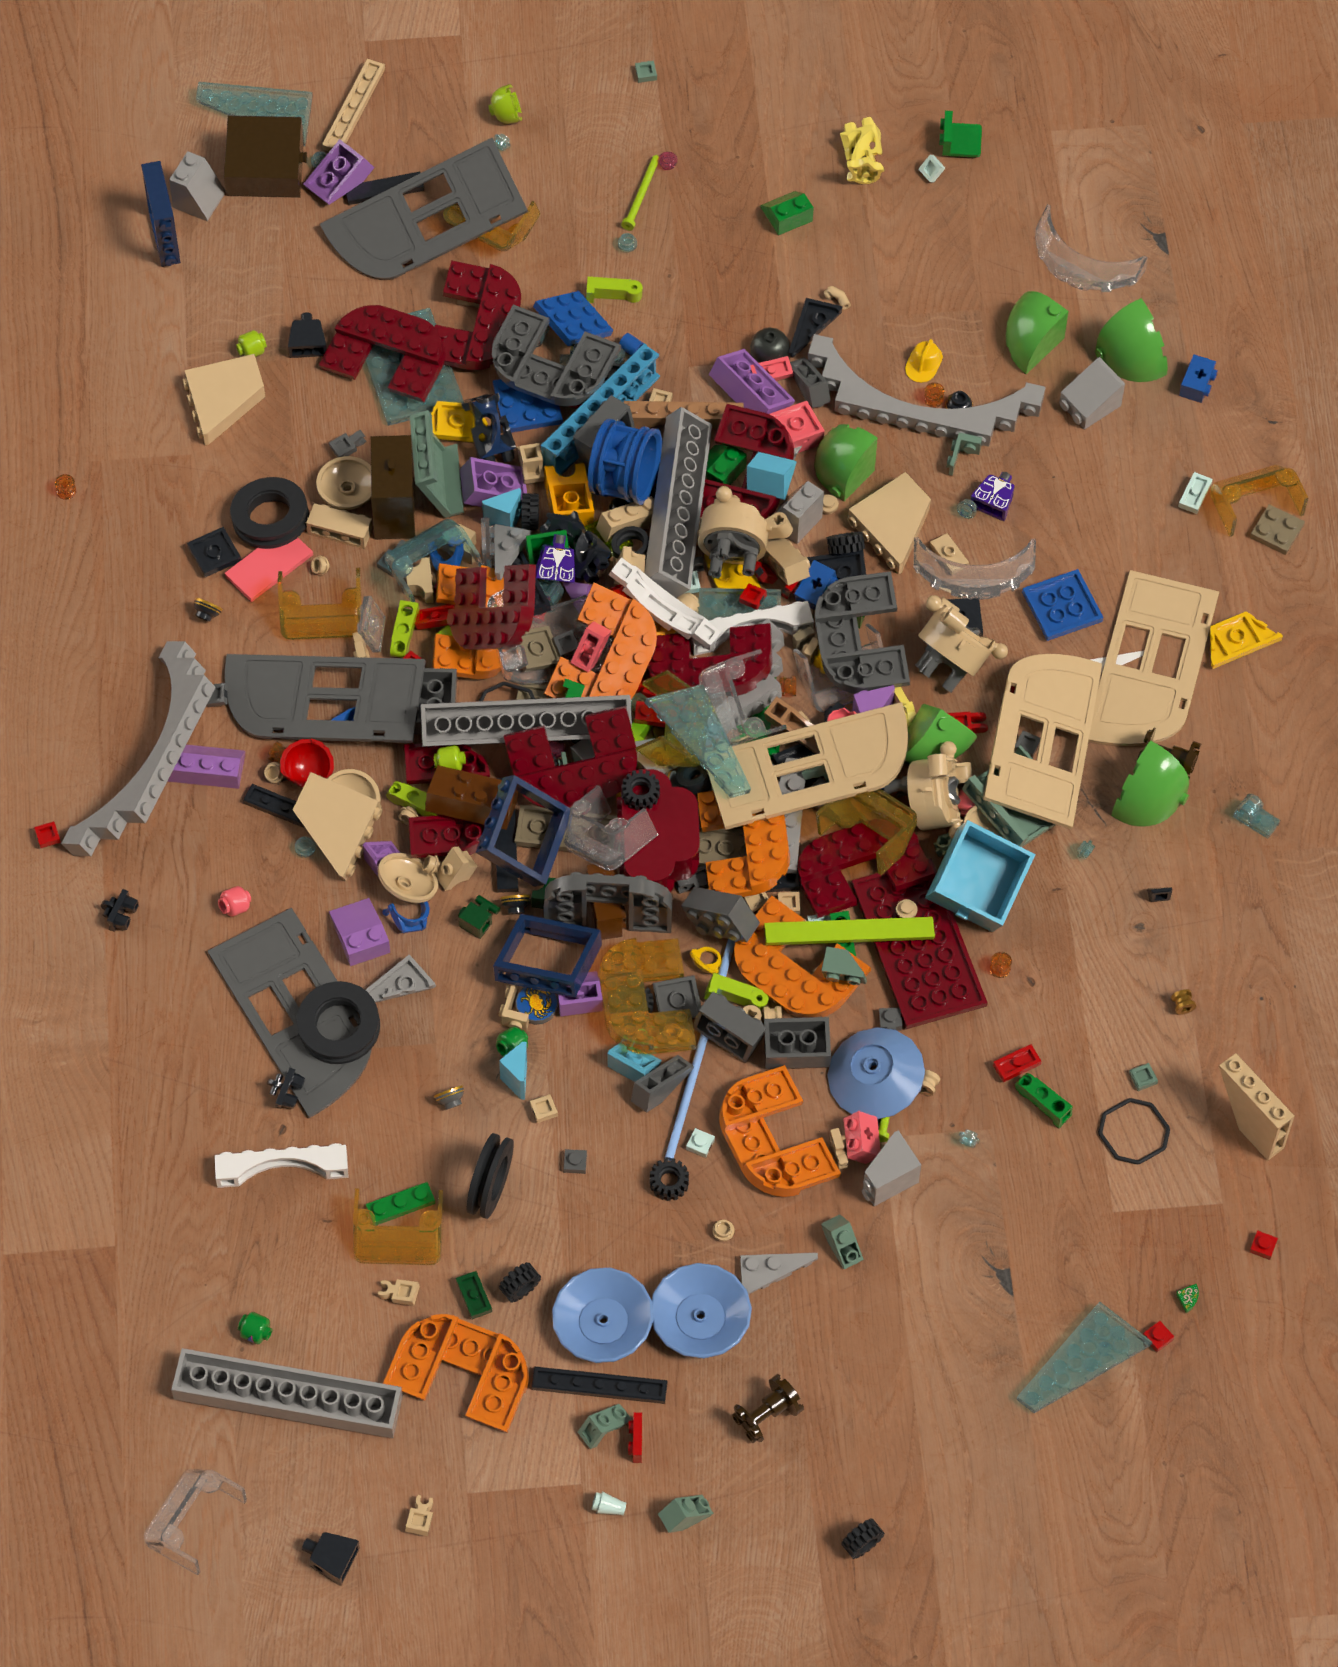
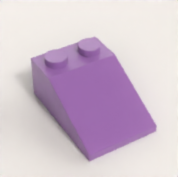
M339 139L303 185L330 205L364 182L374 167L364 157Z
M470 457L460 469L464 504L482 507L483 500L518 488L521 489V498L522 493H527L521 467Z
M369 898L329 911L350 966L390 953L388 937Z

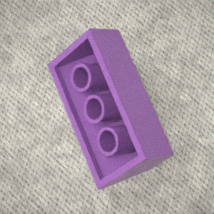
M745 349L717 357L709 373L729 397L736 403H744V408L770 414L790 407L795 402L783 387ZM750 365L755 366L757 374L752 373Z
M186 745L168 782L239 789L246 752L244 750Z

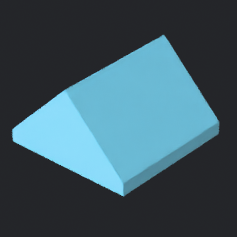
M758 452L747 465V489L785 500L797 462Z
M520 488L482 501L484 526L494 529L495 524L510 527L516 526L522 514Z
M627 1040L614 1046L607 1053L608 1067L634 1082L656 1069L662 1061Z
M521 1042L499 1060L500 1079L520 1099L525 1100L527 1043Z

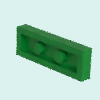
M428 1182L367 1203L366 1208L373 1226L436 1203Z

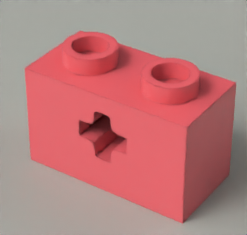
M592 622L586 627L570 663L587 672L591 671L596 666L612 631L596 622Z
M857 1111L843 1118L847 1158L867 1164L873 1161L881 1151L878 1121L876 1116Z

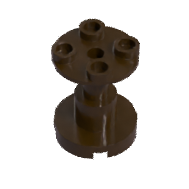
M1155 727L1152 730H1147L1144 742L1147 743L1146 746L1150 740L1153 741ZM1193 741L1189 750L1175 745L1173 749L1159 745L1180 762L1188 775L1193 773L1200 752L1196 749H1200L1202 743Z
M779 1374L769 1379L772 1392L762 1399L763 1404L749 1414L739 1404L734 1406L735 1412L732 1414V1418L738 1425L742 1424L747 1431L745 1432L747 1438L752 1443L764 1440L758 1424L770 1415L777 1417L784 1410H787L793 1416H797L804 1410L803 1404L801 1405L797 1402L800 1397L786 1379L781 1381V1375Z

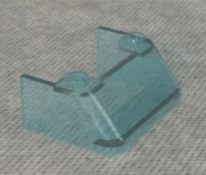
M445 519L387 553L385 557L386 565L410 602H415V599L403 578L412 572L414 562L443 545L449 543L450 545L458 546L464 543L479 567L483 565L478 550L465 530L454 520Z

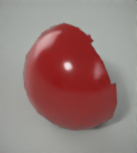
M312 738L301 739L290 744L284 750L280 760L281 773L290 782L303 789L310 772L326 779L331 776L334 770V758L329 748L322 742Z

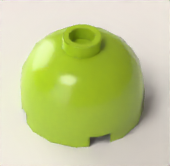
M511 84L498 88L491 97V104L488 105L490 114L492 116L495 115L497 120L504 124L522 121V117H518V112L522 113L516 92L511 93L510 88H513Z

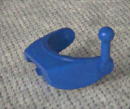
M458 539L456 542L449 540L448 545L450 547L456 546L453 556L448 560H444L438 554L434 541L428 542L430 557L435 570H438L439 563L460 565L464 554V543L462 540Z
M427 901L421 902V915L418 919H407L401 916L396 911L393 903L389 904L388 908L382 911V914L388 916L390 913L394 923L402 933L422 931L426 928L430 907Z

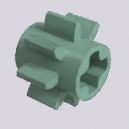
M949 833L938 836L937 842L934 843L935 852L938 857L945 856L952 841Z

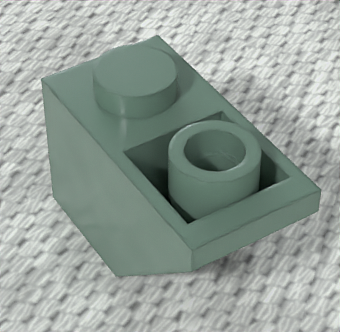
M826 947L822 973L827 980L832 982L844 980L851 985L866 984L867 979L864 972L848 950Z
M838 1215L821 1223L827 1242L843 1269L864 1260L852 1226L847 1219Z
M703 1495L675 1498L658 1513L669 1533L683 1531L714 1514L709 1507V1502Z

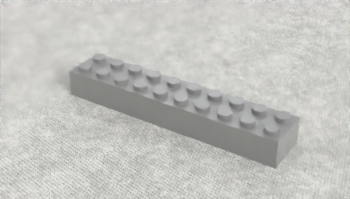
M683 407L666 416L644 572L650 579L675 598L691 588L698 536L697 531L699 528L712 424Z
M630 695L421 704L423 746L505 743L504 735L543 725H545L549 741L591 739L585 715L626 706L632 727Z
M183 1348L181 1349L171 1389L174 1400L394 1438L403 1398L402 1387Z

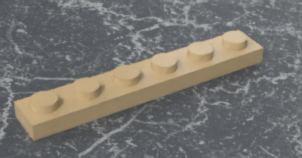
M370 59L366 60L322 144L323 150L330 151L339 139L347 143L385 70V64Z

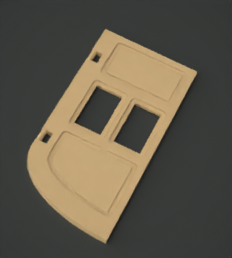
M1130 570L1097 691L1088 742L1113 746H1141L1147 744L1144 742V738L1149 729L1156 728L1153 739L1154 743L1166 740L1182 729L1187 719L1219 591ZM1203 615L1208 616L1206 624L1201 623ZM1126 626L1150 631L1139 670L1116 664ZM1161 635L1185 640L1176 679L1152 673ZM1181 700L1186 701L1184 709L1179 708Z
M1039 654L1023 658L1012 666L1006 679L983 800L1072 829L1102 663L1070 655ZM1011 686L1015 687L1014 693L1010 692ZM1021 716L1043 723L1037 760L1014 753ZM1056 728L1078 735L1071 772L1049 765ZM995 768L999 769L998 776L993 775Z
M900 702L702 754L725 830L750 824L764 818L769 819L849 798L859 793L875 791L887 786L899 774L906 758L908 747L907 720L903 704ZM815 737L820 754L772 765L767 748ZM824 765L829 783L782 795L777 777ZM866 784V787L854 789V787ZM764 811L763 814L752 816L754 813Z

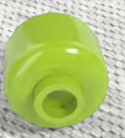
M255 330L240 335L238 344H236L240 356L254 354L257 357L262 355L267 347L263 334Z
M456 745L439 748L437 753L434 754L435 767L437 768L439 765L462 770V764H466L464 751L461 752Z

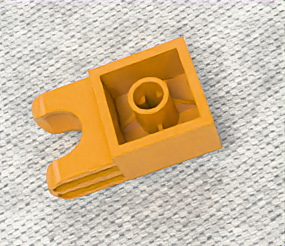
M576 463L575 473L569 477L558 475L554 466H544V483L550 513L568 516L573 511H576L584 527L593 526L594 507L588 486L585 464Z

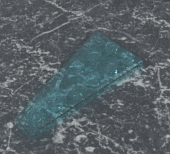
M198 82L196 102L226 115L301 117L304 146H306L313 92Z
M703 684L646 698L645 704L649 708L652 707L660 721H664L670 727L671 733L691 755H695L698 758L700 765L704 769H708L715 777L716 783L730 798L750 793L751 787Z
M1099 1302L1017 1396V1400L1030 1411L1036 1413L1152 1345V1341Z

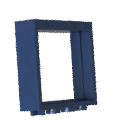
M161 161L141 164L148 212L161 267L179 264L181 261L174 215Z
M515 775L504 777L501 784L498 785L496 798L491 803V811L485 820V828L478 839L479 844L475 853L533 887L546 885L573 810ZM515 790L553 812L533 870L494 848Z
M520 914L493 965L495 981L576 997L602 946L601 930ZM525 933L586 945L571 975L509 963Z

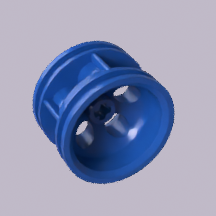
M606 419L596 435L591 451L588 468L590 492L604 497L612 496L626 499L627 502L643 505L652 493L659 472L662 454L660 431L645 426L636 429L625 426V423L622 421Z

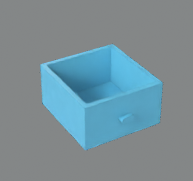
M967 820L957 828L925 898L952 911L956 916L964 920H969L994 932L1003 926L1036 854Z

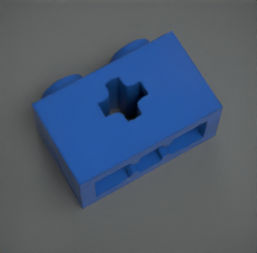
M1193 354L1181 384L1179 396L1202 403L1204 396H1209L1212 385H1209L1210 381H1215L1218 372L1215 369L1216 361Z
M814 560L809 568L810 577L801 581L794 594L796 601H808L810 608L813 610L816 609L817 601L827 590V587L838 581L835 570Z

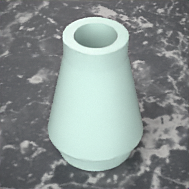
M603 1491L602 1493H595L592 1510L598 1514L624 1515L626 1502Z

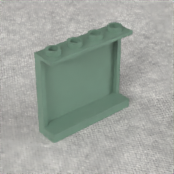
M429 410L410 415L415 484L445 518L464 513L458 445L453 444L445 447L434 435L432 415Z
M1021 745L1015 751L1018 755L1032 759L1030 754ZM995 768L993 775L998 776L999 769ZM989 770L978 777L973 775L962 788L964 793L1006 840L1020 847L1030 843L1056 825L983 800Z

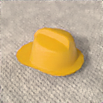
M932 339L918 343L906 363V374L914 382L923 383L931 380L942 362V352L933 343Z

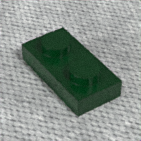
M477 1271L456 1278V1283L472 1320L492 1312L491 1304Z

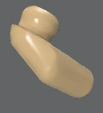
M829 286L824 291L825 297L829 300L835 297L840 306H843V310L851 306L844 291L834 286Z

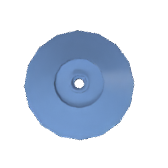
M877 1027L859 1031L843 1041L831 1058L827 1076L830 1093L842 1109L850 1114L861 1111L881 1119L894 1116L912 1103L921 1090L925 1068L922 1053L912 1039L897 1030ZM871 1066H877L875 1070H870Z
M695 1263L678 1267L661 1280L652 1294L654 1331L667 1347L683 1356L704 1359L724 1354L741 1341L749 1328L752 1306L746 1288L734 1274L717 1265ZM703 1314L705 1317L699 1319L697 1318V1315Z
M610 1267L589 1269L572 1277L558 1292L552 1308L553 1329L561 1345L574 1356L594 1363L615 1362L634 1353L647 1339L653 1323L652 1300L644 1285L627 1272ZM603 1318H606L608 1320L606 1323L600 1322V1320Z

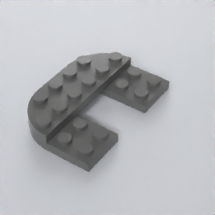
M513 305L492 346L494 367L499 378L506 385L517 391L555 405L575 406L583 404L605 383L604 380L621 350V344L585 331L567 365L558 364L533 354L550 322L549 318Z
M891 571L846 577L835 581L827 587V590L817 601L815 625L822 666L829 680L846 692L857 694L863 690L870 691L892 685L894 687L910 685L904 645L862 650L856 617L897 612Z
M572 872L568 876H563L549 882L546 886L544 919L587 927V902L629 904V931L671 933L673 898L668 888L648 880L645 876L625 877L621 874L607 876L600 873L589 875Z

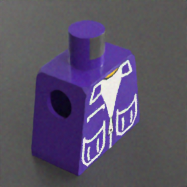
M1002 472L999 478L994 475H988L971 495L970 507L1005 521L1014 495L1015 485L1010 483L1012 476L1007 472Z
M554 534L553 545L542 546L536 565V578L575 582L574 549L565 547L566 535Z

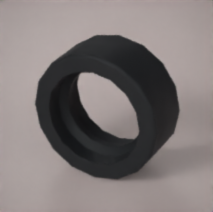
M629 526L618 530L614 534L611 545L616 559L620 556L621 551L619 547L623 542L637 539L643 542V546L634 553L645 555L646 560L649 536L646 531L640 527Z

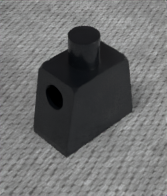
M309 312L302 313L301 320H294L292 322L288 343L289 358L323 357L327 351L321 321L313 319L312 314Z
M327 1532L322 1533L318 1542L306 1538L302 1546V1551L312 1554L309 1560L310 1566L339 1586H342L360 1549L358 1540Z

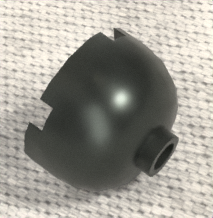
M772 327L763 328L753 336L750 345L751 356L758 363L786 357L790 349L786 335L779 329Z

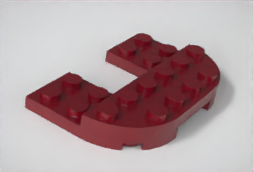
M451 260L443 297L480 304L473 332L435 324L434 327L438 331L445 347L444 365L468 370L490 368V365L494 363L492 346L497 333L512 306L521 307L520 287L509 272L496 265L490 264L489 268Z
M381 305L362 306L342 317L334 328L336 334L319 364L320 368L355 380L373 345L405 354L387 388L390 392L424 403L445 361V347L436 328L425 319Z
M726 404L714 440L717 444L753 452L751 460L758 452L793 460L794 445L792 438L777 418L764 412ZM747 472L741 488L705 479L700 517H702L705 508L714 504V500L717 499V489L722 486L730 488L732 495H736L740 502L756 507L764 519L770 517L775 512L780 499L776 498V496L748 490Z
M508 565L504 567L503 607H486L487 568L456 569L455 609H448L447 623L450 625L454 639L461 647L471 650H509L516 648L523 642L521 637L524 636L525 632H529L534 616L536 565Z
M771 623L730 627V654L691 658L690 638L688 640L680 633L657 635L656 647L648 664L654 687L658 692L665 693L667 698L676 701H691V696L732 692V697L756 689V684L762 679L766 680L772 668Z
M626 706L585 715L595 757L555 766L545 725L504 735L513 774L567 807L606 799L621 792L623 779L628 773L636 770L638 757L637 746ZM523 795L527 800H529L533 804L545 808L537 802L533 801L532 799L528 798L527 796Z
M423 743L404 744L407 784L431 783L436 771L434 754L441 747L454 745L423 746ZM456 745L461 752L464 751L466 757V764H462L461 771L490 777L489 767L481 754L478 755L468 745ZM445 815L409 817L411 858H426L428 855H437V857L447 856L453 847L458 846L461 851H467L469 855H472L476 852L479 844L478 839L482 835L485 826L484 824Z
M873 819L821 836L808 844L798 861L799 882L817 919L857 905V900L841 872L842 869L878 858L896 892L934 879L935 872L919 845L917 835L902 823L886 819Z

